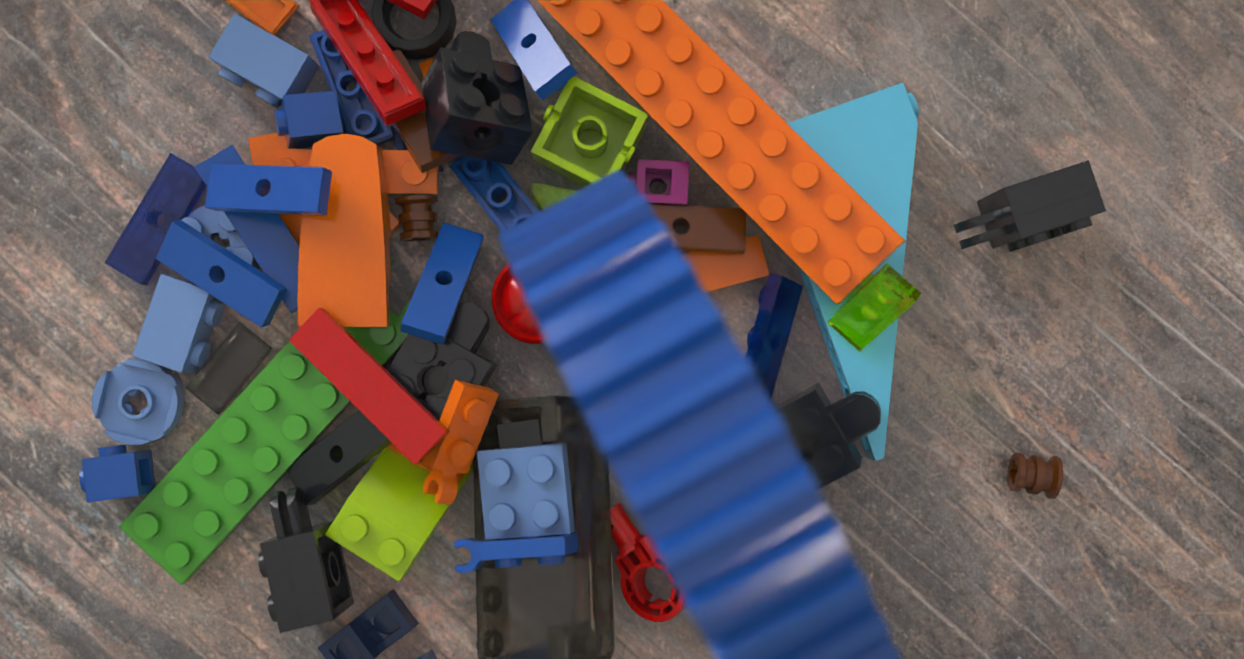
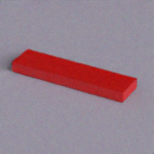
M308 0L312 13L386 126L426 110L424 97L358 0Z
M318 308L289 339L414 465H419L450 432L324 308Z

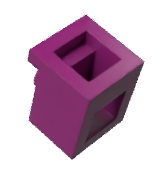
M637 160V172H629L628 178L633 181L640 196L643 194L649 204L687 206L688 161ZM654 182H661L665 185L666 190L663 194H653L649 189L650 185Z

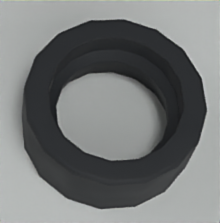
M374 0L371 10L374 25L391 50L400 49L405 58L413 60L431 58L437 54L440 47L445 48L453 38L457 22L455 8L451 0L436 1L439 10L438 25L432 33L417 40L404 39L395 33L390 21L391 9L395 4L387 0Z

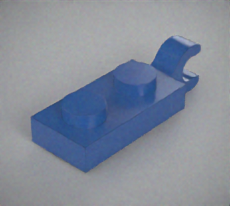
M578 533L491 540L460 539L454 542V548H467L471 553V560L469 563L455 566V571L458 573L476 571L482 567L485 560H495V568L522 566V558L537 557L538 565L565 563V555L579 551Z

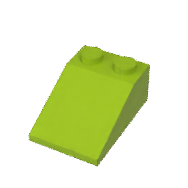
M386 447L348 497L325 535L400 582L409 574L452 504L436 503L434 501L436 495L424 493L423 485L430 472L418 465H414L410 460ZM471 464L468 474H465L459 483L456 498L477 466L476 464Z

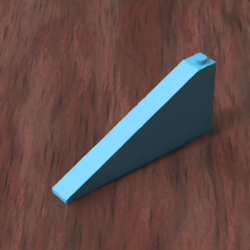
M904 83L787 123L905 240L842 303L837 305L797 265L844 397L856 391H865L873 395L879 402L881 408L879 426L875 431L860 438L866 458L874 461L883 459L885 453L918 129L916 118L919 116L918 104L914 95L911 92L907 93Z

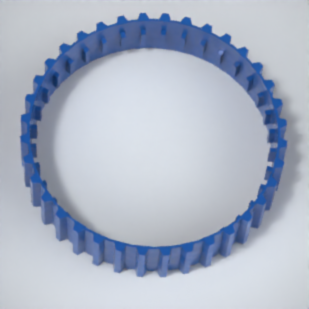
M616 170L500 233L499 239L503 245V251L511 264L510 268L524 292V298L544 334L543 337L568 382L567 385L583 411L603 454L623 487L631 507L640 519L666 571L669 572L715 658L902 659L888 635L891 632L870 594L872 591L867 580L856 565L846 545L848 542L843 532L830 514L818 491L819 487L791 441L783 420L771 405L758 382L753 367L747 357L740 351L727 328L723 316L715 303L712 304L701 286L693 267L676 247L663 221L660 222L657 219L646 197L643 194L640 196L633 181L630 178H626L622 170Z

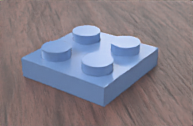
M567 443L477 451L485 540L566 535L575 532Z

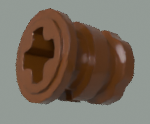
M418 194L395 198V204L402 206V213L398 215L399 224H403L404 232L400 233V241L413 242L437 239L438 231L433 229V223L437 222V213L432 212V205L438 202L437 196Z
M1014 453L1011 456L1007 470V484L1010 491L1019 492L1024 488L1028 494L1035 495L1044 491L1048 499H1055L1059 495L1063 482V464L1059 457L1052 456L1048 461H1045L1042 456L1032 455L1029 459L1025 458L1022 453Z

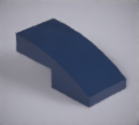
M393 589L326 640L318 649L325 659H375L381 652L410 632L419 623Z

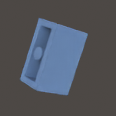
M235 13L208 57L221 67L218 75L240 88L244 82L256 87L255 96L275 108H278L281 104L283 95L305 93L320 67L308 54Z
M160 274L132 356L181 373H197L199 367H202L209 357L211 345L208 343L213 327H216L222 319L225 308L224 303L192 282Z

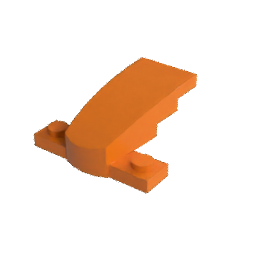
M350 134L328 136L314 143L312 149H263V166L324 167L332 171L327 215H302L298 263V327H301L318 308H324L343 327H388L390 325L389 281H391L389 237L392 236L388 193L439 194V166L422 173L408 150H384L383 147L362 136Z

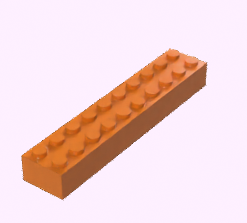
M537 0L836 305L842 303L905 242L663 0Z

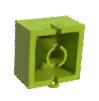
M574 76L564 86L556 104L548 106L543 117V121L546 123L531 150L532 157L535 162L587 187L616 170L624 172L648 125L649 114Z

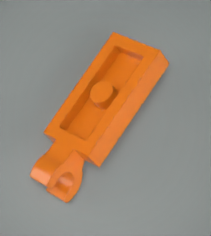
M459 380L454 381L439 420L450 432L423 461L432 468L430 474L425 479L423 492L436 495L434 499L436 503L451 505L456 498L458 490L456 474H468L499 395V393L489 387Z

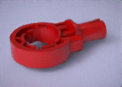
M621 503L612 506L604 514H601L598 517L599 521L608 531L619 549L617 551L618 556L613 561L621 571V590L630 608L642 618L653 622L668 621L686 609L687 606L676 585L671 588V596L668 600L657 598L653 602H649L653 594L645 586V573H647L648 567H656L663 570L669 577V581L671 583L674 581L662 564L649 536H646L645 533L640 534Z

